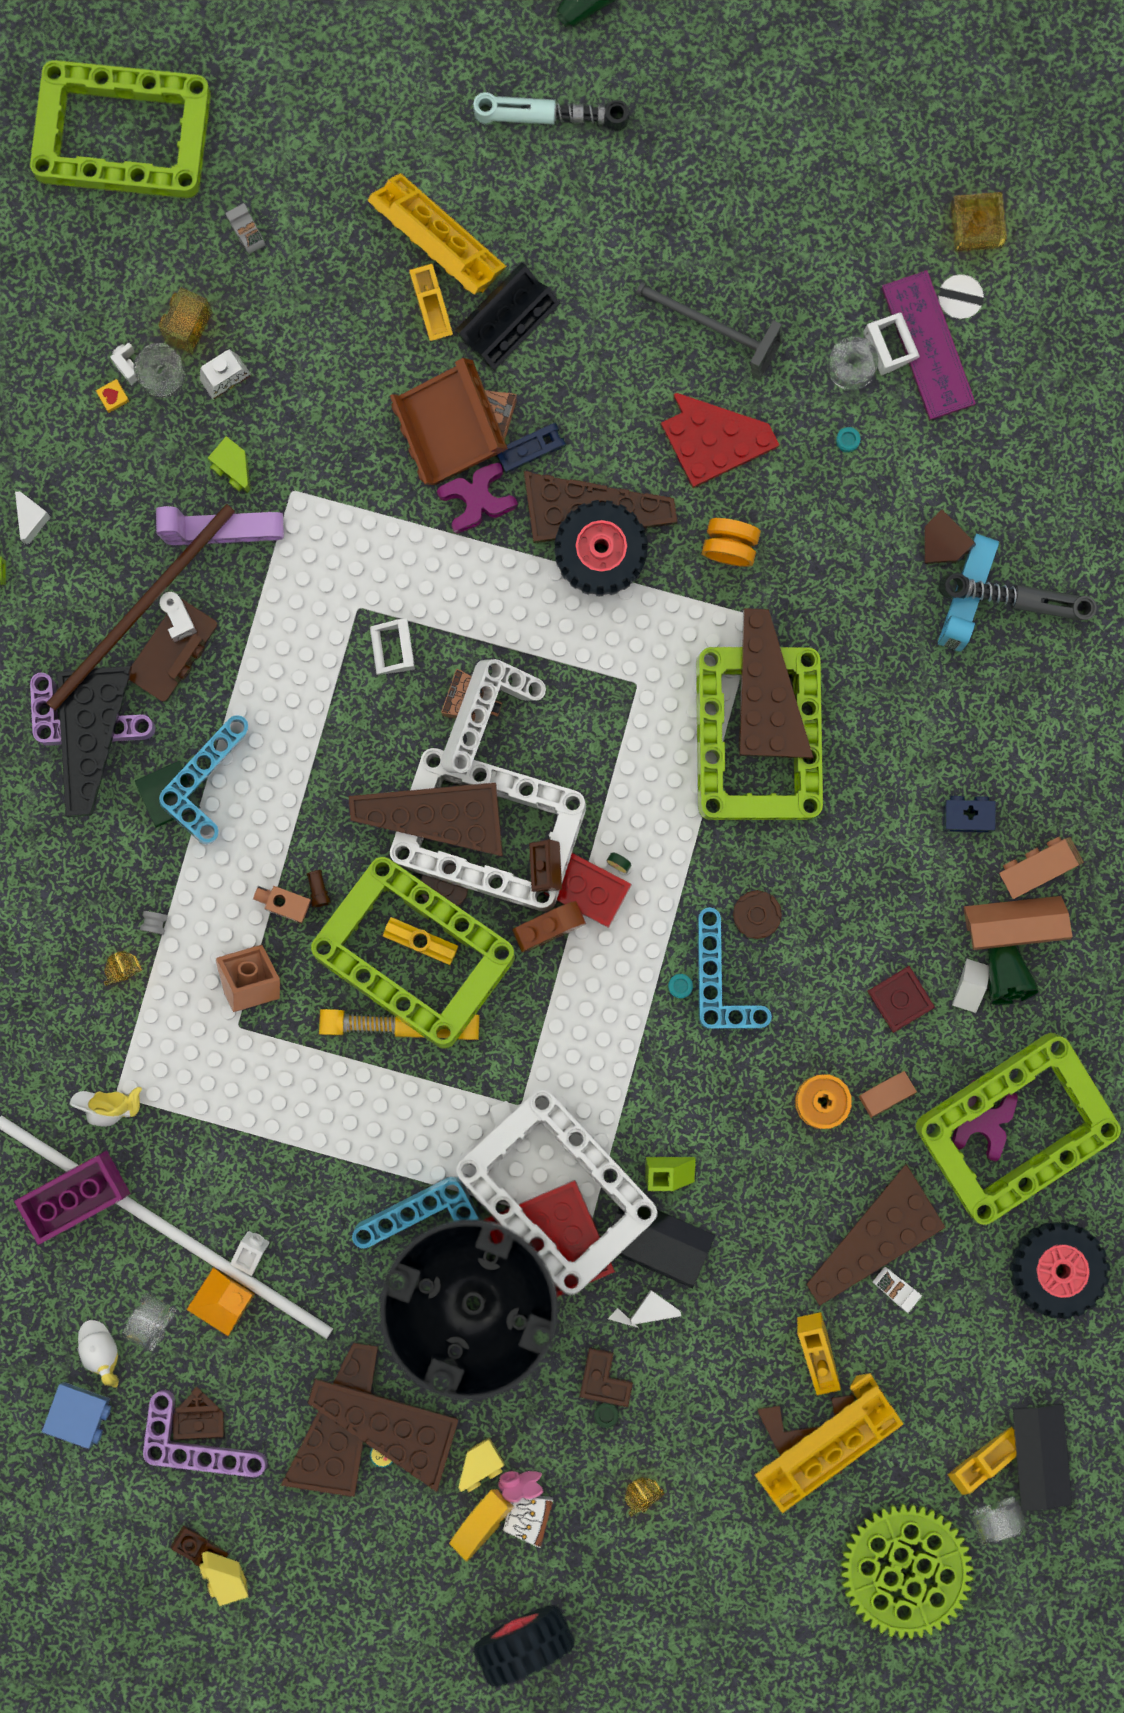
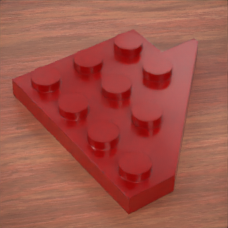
M675 393L673 397L681 413L661 422V426L692 488L779 447V443L768 423L679 393Z

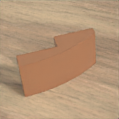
M903 1071L861 1094L859 1098L872 1118L915 1095L917 1091L906 1072Z

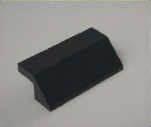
M521 262L455 331L481 360L492 370H495L549 316L560 302L550 288L540 283L527 265Z
M620 1207L611 1227L625 1214ZM640 1207L637 1210V1215L640 1219L647 1220L651 1217V1212L647 1207ZM657 1210V1216L653 1223L618 1256L693 1289L715 1235Z
M1063 1403L1013 1408L1021 1511L1048 1510L1072 1505Z

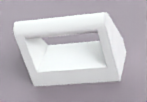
M902 313L869 323L865 327L863 333L881 375L892 372L920 357ZM893 323H896L908 355L895 360L891 359L880 332L881 329Z
M407 618L370 627L376 675L415 670ZM399 629L403 663L385 667L380 631Z

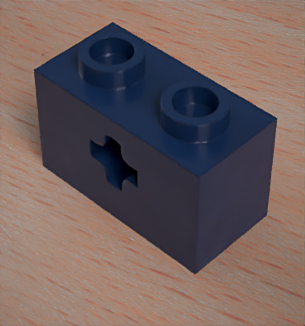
M950 796V800L943 802V832L992 833L995 831L996 801H989V797L977 796L974 797V800H964V796ZM968 808H970L971 813H975V816L970 820L968 815H964Z

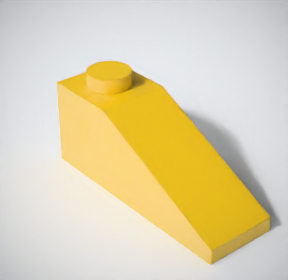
M822 1313L797 1317L798 1336L816 1394L821 1395L840 1391L841 1386Z

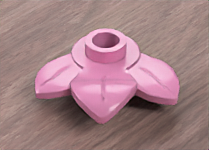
M515 1471L503 1473L498 1483L503 1498L509 1502H519L522 1497L532 1499L540 1496L543 1493V1489L536 1482L541 1478L542 1473L527 1471L522 1474Z

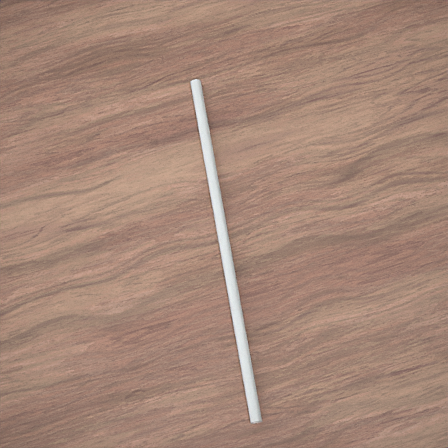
M0 1116V1129L53 1164L66 1172L78 1166L77 1163L7 1118ZM127 1196L116 1203L327 1339L332 1332V1327L256 1278L231 1266V1262Z

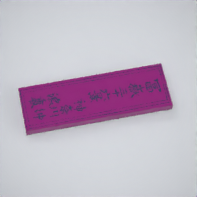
M926 270L882 285L881 289L891 316L902 313L920 357L910 362L909 366L929 421L975 406L976 402L928 271ZM894 323V325H895V327H896V330H897V333H898V336H899V338H900L902 347H903V349H904L905 355H908V352H907L906 347H905V345H904V343H903V340H902V338H901V335H900V333H899V331H898V328H897V326H896V323Z

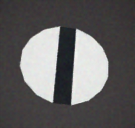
M962 274L945 280L940 287L938 295L944 312L951 317L959 319L969 318L976 314L981 308L984 299L983 290L979 283L972 277Z

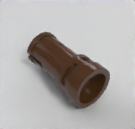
M322 870L307 873L311 889L312 908L331 904V900L327 895L328 891L325 889Z

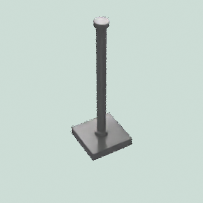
M641 282L636 291V295L640 297L643 295L755 350L750 365L752 377L759 381L762 380L783 342L782 324L774 320L764 338L759 342L647 287L645 282Z

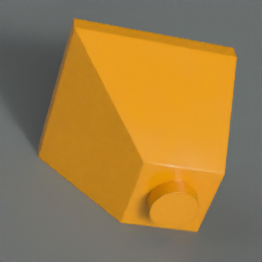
M213 1267L187 1310L229 1336L255 1293Z

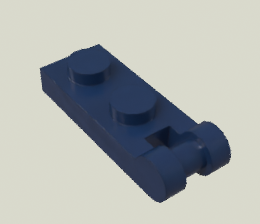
M550 424L507 444L508 449L497 454L505 473H509L553 451L564 448L567 444L564 438H560L557 424ZM549 436L552 442L546 445L543 438Z

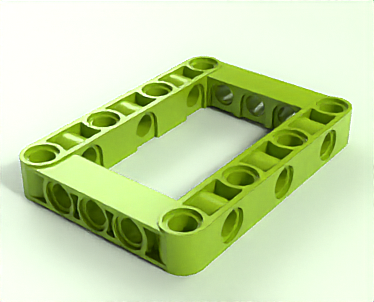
M57 60L47 62L42 68L30 168L39 182L44 184L181 198L195 196L200 188L211 92L208 83L204 77L194 74ZM55 73H60V74H61L58 79H55V80L51 79V76H52L53 74H55ZM108 78L105 84H98L100 79ZM148 83L156 84L152 89H145ZM195 88H203V91L199 94L192 93ZM68 93L184 105L183 118H180L182 127L180 141L177 142L179 150L177 164L172 166V168H165L139 162L124 161V163H116L90 157H60ZM49 165L47 171L39 172L41 166ZM97 170L94 176H86L88 171ZM140 174L144 175V179L142 181H133L135 176ZM184 180H192V183L189 186H181V183Z
M708 647L697 657L698 811L704 819L810 820L821 813L823 808L820 655L815 649L809 647H780L788 675H792L794 695L813 754L812 764L805 763L803 758H794V795L779 796L776 793L762 796L752 795V793L732 796L723 791L725 742H722L724 693H722L721 677L722 675H741L742 647ZM710 655L714 657L715 666L710 667L706 665L704 656ZM802 656H808L811 659V667H805L801 663ZM705 704L714 705L716 714H707ZM803 704L811 706L812 715H805L802 712ZM707 752H712L716 755L717 762L715 764H710L706 761L705 755ZM711 800L717 804L716 813H711L706 809L707 801ZM805 801L813 803L814 811L812 813L804 810L803 804Z
M379 857L372 861L311 944L312 953L320 964L437 1047L446 1049L455 1044L515 960L514 949L508 941L386 857ZM381 867L390 869L389 873L385 876L377 875V871ZM383 891H392L402 898L407 906L427 920L429 918L442 926L447 934L467 948L469 946L483 956L441 1015L343 945L352 932L358 930V924L367 912L373 910V904ZM425 894L429 896V900L424 904L416 902L419 895ZM466 922L469 927L466 931L459 932L456 930L457 924ZM322 945L331 946L330 952L325 955L318 953L319 948ZM499 950H506L509 953L508 957L504 960L497 959L495 955ZM361 973L370 974V979L366 983L359 982L358 977ZM401 1001L410 1002V1007L406 1011L398 1010L397 1006ZM441 1029H448L451 1032L450 1036L445 1040L437 1037Z
M1056 1033L1045 1034L922 1115L916 1122L918 1135L971 1218L982 1225L992 1223L1116 1141L1121 1133L1119 1123L1066 1038ZM1058 1041V1050L1051 1052L1052 1044ZM1050 1066L1085 1123L983 1190L975 1179L977 1178L976 1174L963 1160V1153L956 1148L950 1139L953 1133L952 1130L964 1122H970L994 1106L993 1103L1008 1093L1013 1094L1036 1079L1035 1076ZM1013 1069H1018L1017 1077L1010 1080V1072ZM972 1096H976V1104L968 1107V1100ZM935 1123V1130L927 1134V1126ZM1108 1123V1124H1109V1129H1108V1131H1107L1106 1133H1103V1134H1102V1133H1101V1128H1102V1126H1103L1104 1124ZM1068 1150L1067 1158L1060 1161L1061 1153ZM1022 1178H1027L1026 1185L1019 1188V1181ZM986 1205L985 1212L977 1215L978 1208Z

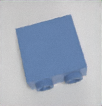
M62 1382L58 1386L42 1432L89 1449L94 1444L99 1443L103 1432L100 1429L102 1420H107L111 1410V1406L108 1405L110 1398Z

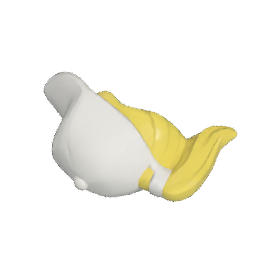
M136 1087L128 1096L120 1092L103 1093L100 1091L91 1093L81 1091L73 1095L70 1105L85 1111L87 1121L91 1125L111 1126L118 1122L121 1117H133L139 1112V1094L142 1088Z
M88 1320L83 1323L78 1334V1352L82 1364L89 1371L101 1375L102 1383L105 1386L117 1387L119 1379L117 1375L113 1374L118 1359L115 1341L101 1322Z

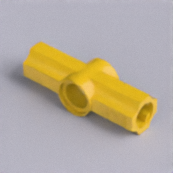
M393 917L388 921L383 933V937L450 966L459 947ZM418 935H425L427 937V944L423 948H418L414 945V939Z

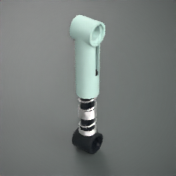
M481 93L477 95L473 103L476 119L484 124L493 121L554 124V121L556 122L557 120H561V122L571 120L572 123L591 121L593 124L598 122V124L607 126L611 130L620 131L626 127L629 119L628 106L621 100H613L604 106L591 107L589 104L585 107L583 104H573V106H570L568 103L567 105H559V103L556 104L555 100L495 97L490 93ZM483 105L492 107L488 112L480 110ZM619 112L623 116L620 119H614L611 117V114Z

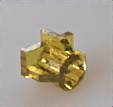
M120 951L109 956L104 970L108 980L103 981L104 985H113L117 982L128 980L129 977L142 971L136 956L126 951Z
M639 1477L627 1486L625 1501L631 1509L628 1512L631 1517L640 1511L645 1513L651 1504L658 1501L665 1494L655 1480Z

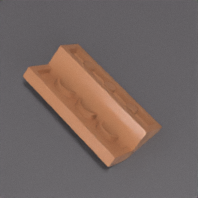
M1062 896L964 906L966 928L971 934L973 950L1069 940L1073 937L1069 913Z

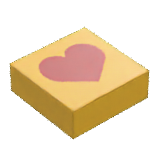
M117 379L96 390L108 413L130 402Z

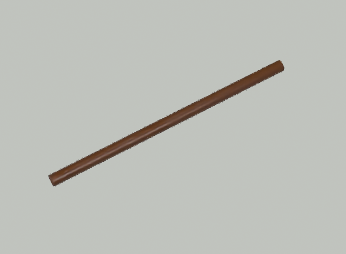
M228 504L217 513L46 702L49 707L54 711L58 709L231 518L235 511Z

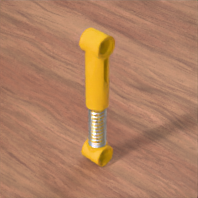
M320 1009L319 1034L343 1035L345 1032L350 1033L351 1031L354 1033L356 1031L358 1033L360 1031L362 1033L365 1031L366 1033L369 1031L377 1033L379 1031L381 1034L383 1031L384 1034L392 1032L395 1034V1037H423L397 1017H393V1015L391 1017L389 1015L384 1017V1014L382 1017L380 1015L377 1017L375 1014L374 1016H371V1014L369 1016L367 1014L365 1016H362V1014L354 1016L352 1013L351 1016L349 1013L346 1014L344 1010ZM480 1015L473 1017L458 1039L479 1040ZM441 1029L437 1037L448 1038L451 1032L448 1029Z

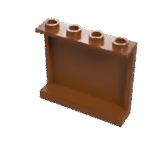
M461 358L455 362L456 366L401 395H390L393 402L391 404L392 410L400 420V430L403 436L407 438L410 446L409 453L416 461L418 476L424 484L435 486L508 449L473 360Z

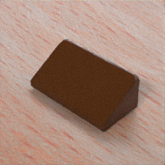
M551 839L529 843L531 891L562 890L560 843Z

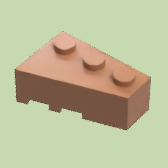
M1059 836L1047 842L1048 848L1040 852L1036 848L1024 854L1027 859L1019 863L1015 859L1003 865L1005 870L999 874L1013 899L1084 863L1071 837L1061 840Z

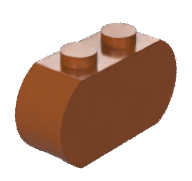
M573 901L512 929L521 953L576 930L584 926L586 922L577 901Z

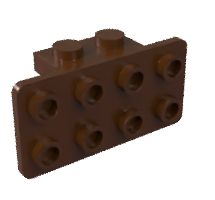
M183 599L181 600L197 632L174 642L168 629L174 626L170 617L166 615L131 666L132 670L129 680L162 702H166L180 681L188 676L191 671L190 666L195 659L201 657L205 650V644L217 628V622Z

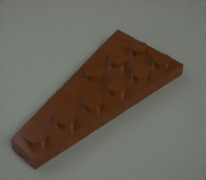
M524 471L533 543L554 541L559 526L566 519L567 514L576 510L579 505L583 503L585 505L590 504L591 501L599 500V502L613 501V504L618 506L621 504L627 507L626 510L630 513L633 512L644 528L677 524L674 498L649 493H637L627 489L610 488L600 484L573 479H561L551 475H540Z
M744 608L739 756L812 759L813 754L769 609Z
M496 783L349 796L351 821L503 856Z
M907 1164L900 1169L884 1191L806 1283L819 1306L946 1228Z
M354 1342L333 1383L371 1394L378 1346ZM318 1411L280 1486L355 1497L364 1441Z
M314 1378L307 1401L309 1405L437 1492L459 1420L458 1418Z

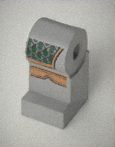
M245 203L225 213L231 227L249 255L266 246Z

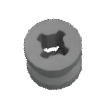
M143 911L144 923L140 926V930L164 935L165 929L163 924L167 921L168 915Z

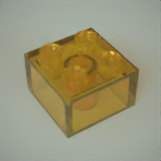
M1002 192L954 196L950 207L955 252L1003 248L1007 240Z
M180 287L178 293L175 292L172 295L169 303L171 308L167 315L164 314L162 316L159 328L167 344L192 355L213 312L206 298Z

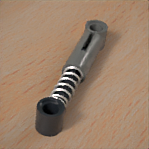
M960 573L945 575L938 584L940 594L948 599H964L965 597L972 596V599L977 597L980 600L988 599L989 602L994 600L997 604L999 602H1004L1005 605L1010 603L1012 609L1069 618L1075 621L1088 620L1097 611L1095 600L1089 596H1079L1017 584L1011 588H1007L1006 585L1002 587L998 584L991 585L990 582L983 584L982 581L975 582L973 579H968V577ZM952 579L958 584L956 592H952L949 587ZM1048 601L1067 605L1066 607L1048 604ZM1080 602L1085 606L1083 614L1078 612V604Z

